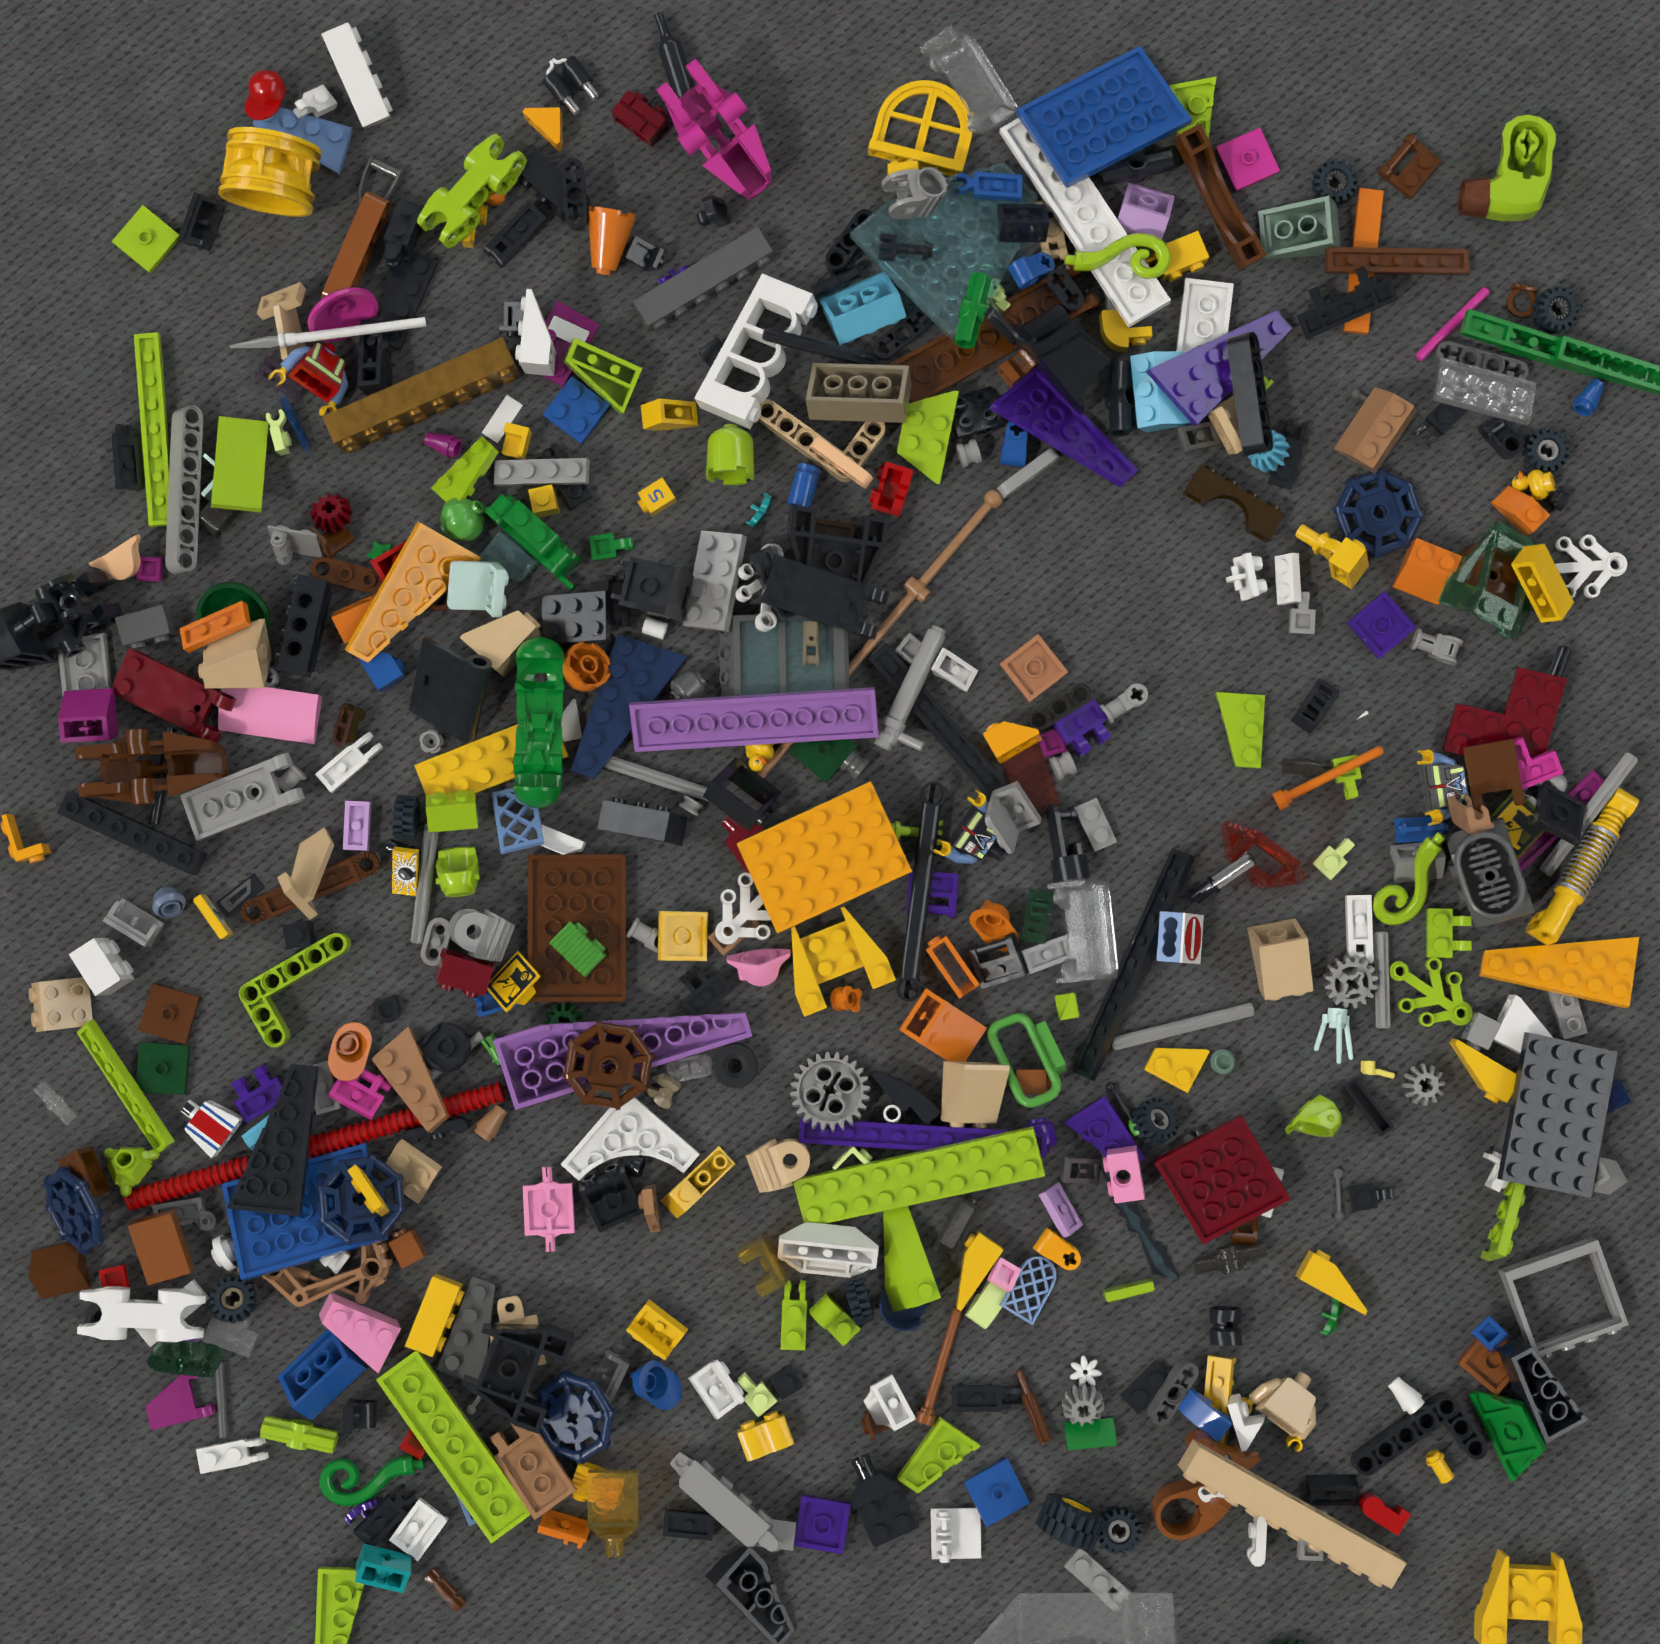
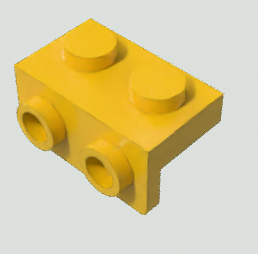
M649 1299L626 1331L635 1340L640 1341L649 1348L653 1354L666 1360L688 1329Z

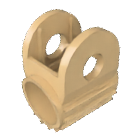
M773 1139L746 1155L760 1193L793 1186L792 1182L803 1177L810 1165V1154L807 1147L796 1139H784L779 1142ZM786 1154H794L797 1157V1162L789 1166L784 1163L783 1158Z

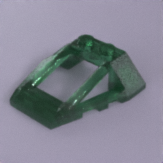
M1495 521L1477 542L1478 546L1473 552L1467 555L1461 561L1462 565L1457 571L1452 572L1447 578L1438 602L1456 611L1469 612L1497 626L1496 632L1514 641H1518L1531 606V602L1520 581H1518L1513 605L1486 590L1496 550L1515 559L1523 547L1537 545V542L1503 523ZM1485 552L1477 587L1463 583Z

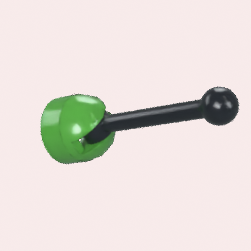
M1108 1082L1106 1090L1113 1094L1128 1116V1130L1134 1138L1140 1133L1138 1130L1134 1131L1133 1129L1136 1124H1132L1134 1116H1132V1113L1115 1090V1084Z

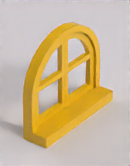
M919 80L904 84L894 90L882 104L872 139H870L868 155L899 162L913 159L918 161V168L920 169L923 167L937 168L940 173L943 172L944 175L956 178L957 174L963 173L971 143L973 126L970 111L962 97L952 88L942 83ZM929 95L923 119L894 112L901 102L912 96ZM937 97L946 101L953 108L959 119L960 128L931 121ZM890 117L921 125L915 149L884 142ZM929 127L960 135L954 159L923 152Z

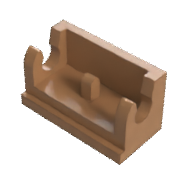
M1466 794L1464 795L1465 805L1457 801L1454 795L1447 797L1452 823L1467 833L1473 834L1494 828V823L1491 822L1489 811L1485 806L1481 805L1482 813L1473 808L1471 798Z

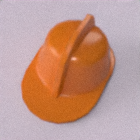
M988 899L979 910L972 912L969 918L970 924L985 943L1005 938V935L1010 933L1016 934L1019 943V936L1010 923L1009 912L1003 905L993 903ZM1006 947L997 951L1007 952L1009 950Z
M357 1022L344 1024L337 1030L332 1039L328 1055V1066L333 1076L341 1081L356 1079L365 1068L372 1037L368 1028L363 1024Z

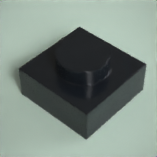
M791 1364L770 1377L782 1400L804 1386Z

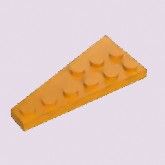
M417 522L345 650L367 663L370 662L390 643V640L400 630L403 631L413 618L424 612L447 590L452 561H479L481 557L424 524Z
M1639 937L1485 950L1482 955L1479 976L1627 1009L1630 1006Z

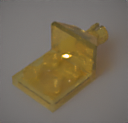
M588 1470V1528L600 1539H605L606 1557H613L614 1546L615 1558L625 1555L624 1539H627L638 1528L641 1516V1509H639V1470Z

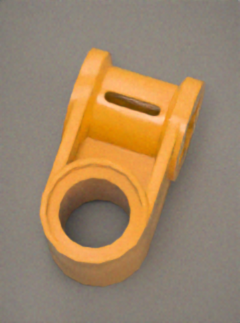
M1048 1227L1045 1228L1033 1246V1249L1066 1270H1074L1080 1265L1081 1256L1078 1249ZM1071 1252H1073L1075 1261H1068V1263H1065V1257L1063 1255L1065 1253L1069 1255L1071 1254Z

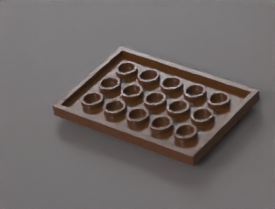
M528 855V962L541 976L533 985L536 993L528 1002H626L627 855ZM570 921L574 924L577 922L581 923L588 930L586 936L592 941L596 938L606 948L603 952L607 956L587 977H584L549 943Z

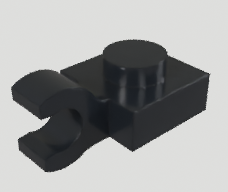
M1372 1182L1348 1186L1353 1212L1378 1208L1376 1200L1394 1198L1393 1188L1374 1189Z

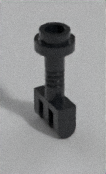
M880 235V241L883 243L879 244V250L882 252L878 254V259L881 261L895 262L896 253L923 255L922 260L925 261L933 256V243H929L928 240H924V245H907L897 243V235Z

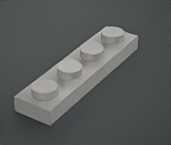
M587 458L495 460L494 485L589 484L590 460Z

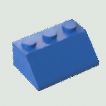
M327 1329L277 1378L292 1408L313 1420L366 1367L362 1359Z

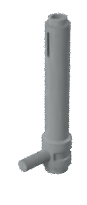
M932 625L931 629L927 630L887 716H884L880 723L882 726L879 731V737H875V745L891 752L893 747H896L898 742L922 751L925 742L903 732L908 715L946 638L944 636L945 630Z

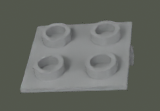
M268 525L267 528L271 536L270 542L279 564H289L293 553L323 557L317 534H314L312 531L305 529L297 531L282 525L276 527Z

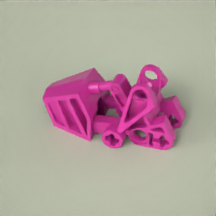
M693 59L685 66L690 76L697 83L693 88L686 91L681 98L677 97L667 82H664L656 90L668 108L679 135L677 140L688 155L691 156L700 149L707 158L702 162V166L747 200H751L772 183L771 168L755 124L748 127L744 126L739 117L747 112L748 109L736 92L730 94L714 83L700 63ZM716 113L721 115L735 134L732 141L726 138L720 131L723 126ZM711 136H713V138L719 144L718 147L720 149L717 151L708 139Z

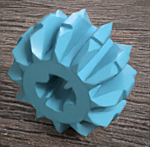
M1272 430L1273 449L1268 452L1248 456L1252 460L1251 464L1253 467L1267 473L1269 470L1277 471L1278 464L1285 465L1283 459L1289 457L1286 450L1290 446L1285 442V436L1280 433L1278 434L1274 430Z

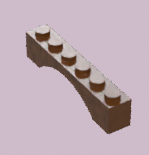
M1201 123L1179 134L1174 142L1238 271L1262 260L1267 255L1256 233L1246 222L1231 197L1219 170L1212 145Z

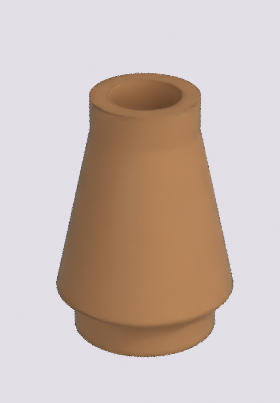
M495 1105L491 1111L475 1124L477 1127L474 1129V1132L487 1142H490L492 1138L495 1139L507 1112L498 1105Z

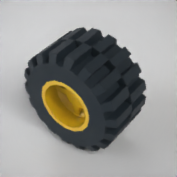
M1058 1493L1047 1494L1036 1520L1037 1526L1047 1535L1081 1550L1094 1549L1105 1522L1101 1514L1093 1508Z

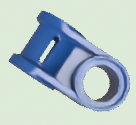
M1040 252L1016 260L1008 267V270L1019 289L1022 290L1041 281L1044 274L1050 273L1054 269L1055 263L1049 254Z
M1010 421L1004 434L1000 464L1024 467L1027 454L1028 432L1019 427V436H1015L1012 430L1017 425Z

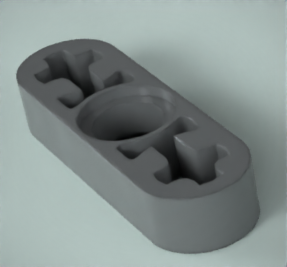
M1188 1358L1179 1359L1175 1363L1148 1407L1147 1414L1156 1425L1163 1426L1170 1422L1198 1377V1367ZM1172 1387H1178L1176 1395L1168 1397L1169 1390Z

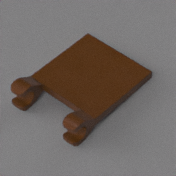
M1513 738L1463 747L1472 803L1475 810L1482 812L1481 805L1484 806L1482 794L1512 789L1513 801L1516 806L1525 803Z

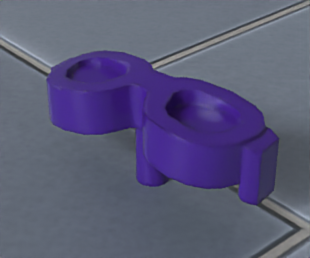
M377 1498L369 1499L353 1508L344 1518L348 1526L351 1523L350 1521L359 1513L364 1519L367 1516L365 1510L379 1504Z

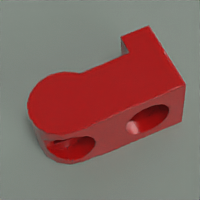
M1371 1492L1362 1494L1358 1501L1360 1510L1367 1517L1396 1535L1400 1534L1411 1515L1398 1504L1393 1510L1383 1504L1382 1500Z

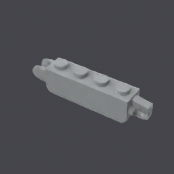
M682 1452L675 1456L670 1464L681 1476L679 1487L747 1547L761 1545L765 1549L767 1548L769 1552L781 1550L783 1543L771 1531L774 1525L769 1522L772 1518L762 1509L759 1511L755 1510L751 1506L753 1501L742 1492L738 1495L732 1489L734 1485L726 1477L722 1476L720 1479L714 1474L715 1468L706 1460L702 1462L693 1460Z

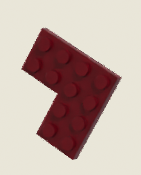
M1517 666L1504 713L1455 702L1443 750L1464 755L1463 747L1515 739L1521 736L1531 758L1545 753L1567 678Z

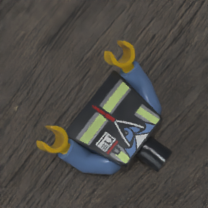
M978 789L975 790L978 793L976 800L968 797V801L973 804L947 842L938 840V842L942 843V849L940 851L933 849L934 853L945 856L956 863L974 864L977 860L982 861L986 854H989L997 861H1000L1006 850L1000 847L996 842V835L986 826L985 816L988 801L986 796Z

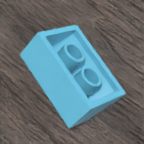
M885 271L843 288L839 292L836 291L818 299L839 345L850 343L858 337L874 333L877 329L889 324H895L899 320L906 318L900 294Z
M1153 351L1130 356L1138 429L1144 432H1153L1192 424L1146 373L1147 370L1186 353L1185 351Z

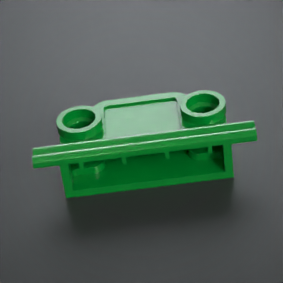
M501 494L490 507L480 502L484 508V513L569 590L573 591L575 589V586L566 579V576L577 566L581 559L564 544L555 532L519 500L516 501L510 494L507 497Z

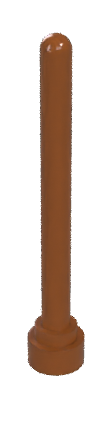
M954 1308L925 1404L921 1406L920 1410H917L915 1421L928 1426H934L936 1415H934L935 1410L933 1408L962 1315V1311Z

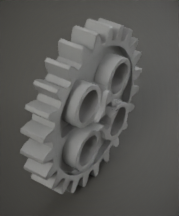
M826 1052L825 1059H821L820 1055L816 1054V1062L808 1058V1067L799 1066L802 1074L794 1073V1077L798 1082L791 1083V1087L797 1091L791 1092L790 1096L797 1100L792 1105L793 1107H800L796 1112L798 1116L805 1114L803 1119L805 1124L812 1120V1129H815L820 1124L822 1132L826 1130L827 1126H830L833 1133L835 1132L836 1125L845 1130V1122L853 1126V1117L861 1119L858 1111L867 1110V1107L862 1102L870 1101V1097L864 1094L870 1091V1086L864 1085L868 1082V1077H860L864 1073V1069L859 1068L855 1070L857 1061L855 1060L849 1064L848 1055L840 1060L839 1052H836L834 1058H830L829 1052ZM822 1071L831 1073V1077L827 1081L818 1079ZM837 1073H841V1076L834 1085L835 1094L831 1093L829 1095L826 1107L821 1112L819 1109L827 1098L825 1090H831ZM849 1081L853 1083V1088L849 1091L841 1090L840 1086L843 1082ZM811 1093H818L820 1095V1099L816 1103L809 1102L807 1098ZM834 1103H839L843 1108L839 1113H832L829 1110L830 1106Z

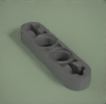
M1451 341L1440 343L1434 351V358L1441 365L1511 384L1522 382L1529 372L1528 366L1521 360ZM1447 347L1449 348L1448 352L1451 354L1456 355L1458 353V350L1461 351V353L1457 358V362H1455L1456 356L1449 355L1445 359L1443 358L1444 354L1440 351H1443ZM1464 354H1472L1476 359L1475 364L1472 366L1466 365L1463 361ZM1487 361H1497L1499 365L1498 371H1489L1486 366ZM1505 363H1507L1506 369L1513 370L1517 366L1519 367L1518 371L1522 374L1516 378L1512 371L1507 370L1504 375L1501 373L1505 368Z

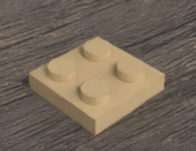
M403 1139L397 1143L386 1162L398 1174L402 1173L404 1177L402 1180L403 1194L417 1204L424 1198L442 1168L441 1165ZM380 1172L378 1176L385 1181L387 1177Z

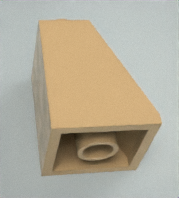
M517 610L466 632L460 638L478 655L490 659L492 667L504 677L516 664L515 653L518 647L530 638L541 637L542 633L538 629L541 625L528 612L523 615Z
M265 619L253 621L251 626L208 644V647L203 651V663L199 664L198 668L199 677L203 678L205 688L265 687L272 661Z
M1295 918L1247 927L1259 990L1265 1000H1279L1290 995L1301 996L1306 992L1313 991L1308 938Z
M943 1061L941 1121L950 1122V1127H965V1123H972V1127L987 1128V1123H996L1010 1066L989 1062Z

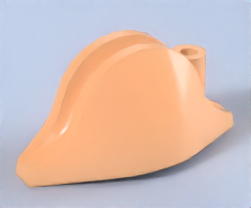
M140 535L133 536L106 555L90 562L89 565L101 569L108 580H123L134 576L141 564L139 555Z

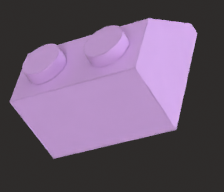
M1129 182L1117 220L1127 235L1146 233L1162 240L1175 196Z

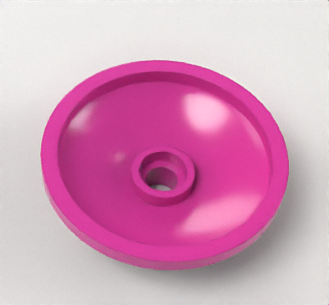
M348 287L336 290L323 297L313 307L308 317V328L310 331L360 325L361 320L375 318L378 312V302L370 291L363 288ZM349 337L327 339L321 341L335 342L345 340Z

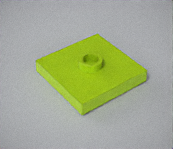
M142 205L112 242L151 274L178 243L180 238L177 232Z

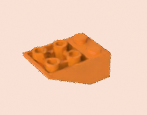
M926 988L899 1027L900 1031L947 1061L965 1062L987 1029Z

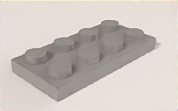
M701 530L693 571L694 579L683 626L729 632L736 597L735 593L739 582L738 569L742 566L747 536Z

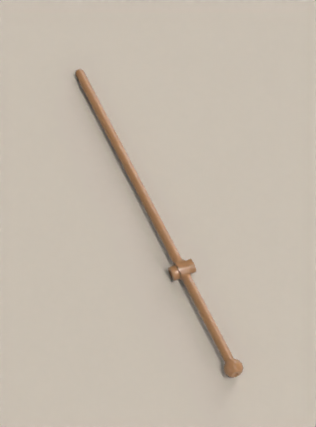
M994 489L989 490L984 496L983 505L923 576L918 580L914 577L908 579L903 586L908 591L907 595L880 625L875 640L869 639L849 662V677L912 602L917 599L923 603L931 593L926 588L928 583L988 512L1002 504L1003 497L999 492ZM794 742L781 743L774 751L773 758L767 761L763 770L756 773L765 778Z

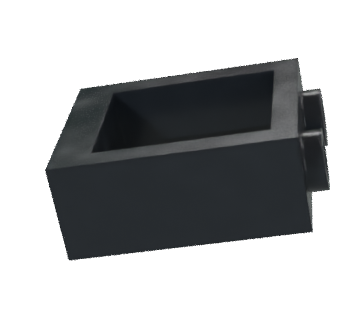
M735 757L710 782L703 797L750 832L756 825L760 827L768 817L767 813L772 815L780 805L777 800L782 792ZM730 782H733L763 806L758 811H755L725 787Z

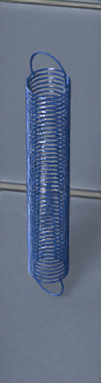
M283 396L284 399H280L279 402L284 405L282 408L286 415H289L287 419L291 423V427L296 433L295 435L301 443L300 446L305 454L307 450L305 447L308 448L309 445L312 448L311 444L306 441L307 436L301 431V429L303 430L301 424L296 421L298 417L292 412L294 409L292 405H289L288 397Z

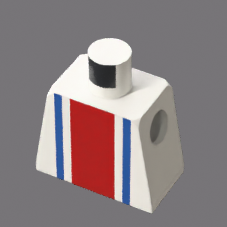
M189 1100L181 1110L183 1114L191 1119L185 1127V1131L211 1158L219 1155L244 1121L242 1115L212 1100L205 1101L201 1107Z

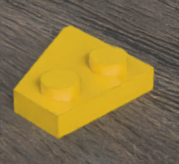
M1154 1048L1144 1070L1188 1093L1210 1051L1207 1049Z

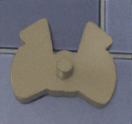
M663 1073L655 1074L652 1079L660 1084L661 1088L649 1086L647 1090L648 1095L651 1098L654 1097L653 1099L659 1107L668 1109L673 1104V1094L680 1089L681 1084L672 1077L664 1076Z

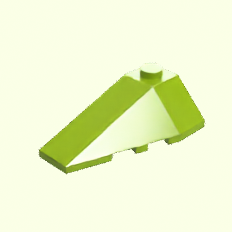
M905 1206L883 1211L885 1290L893 1312L918 1307L940 1299V1293L909 1207Z

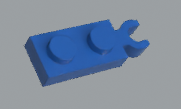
M974 171L973 178H970L964 173L957 174L956 181L963 182L965 186H957L956 194L964 195L967 192H972V198L1015 202H1020L1022 199V175Z

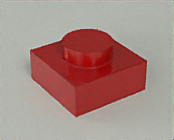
M126 1264L99 1270L102 1288L107 1286L131 1288Z
M409 1429L399 1448L421 1460L426 1450L412 1430Z

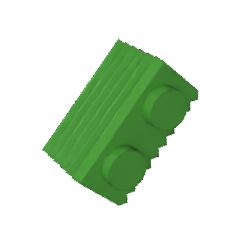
M570 921L549 943L584 977H587L607 956L603 952L606 948L596 938L593 941L586 936L588 930L581 923L577 922L574 924Z

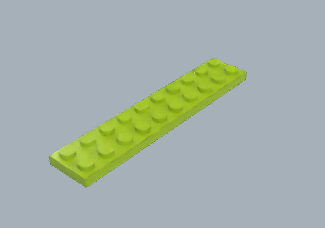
M1034 1126L876 1160L867 1164L863 1163L803 1176L793 1181L804 1223L826 1224L1044 1177L1046 1173Z

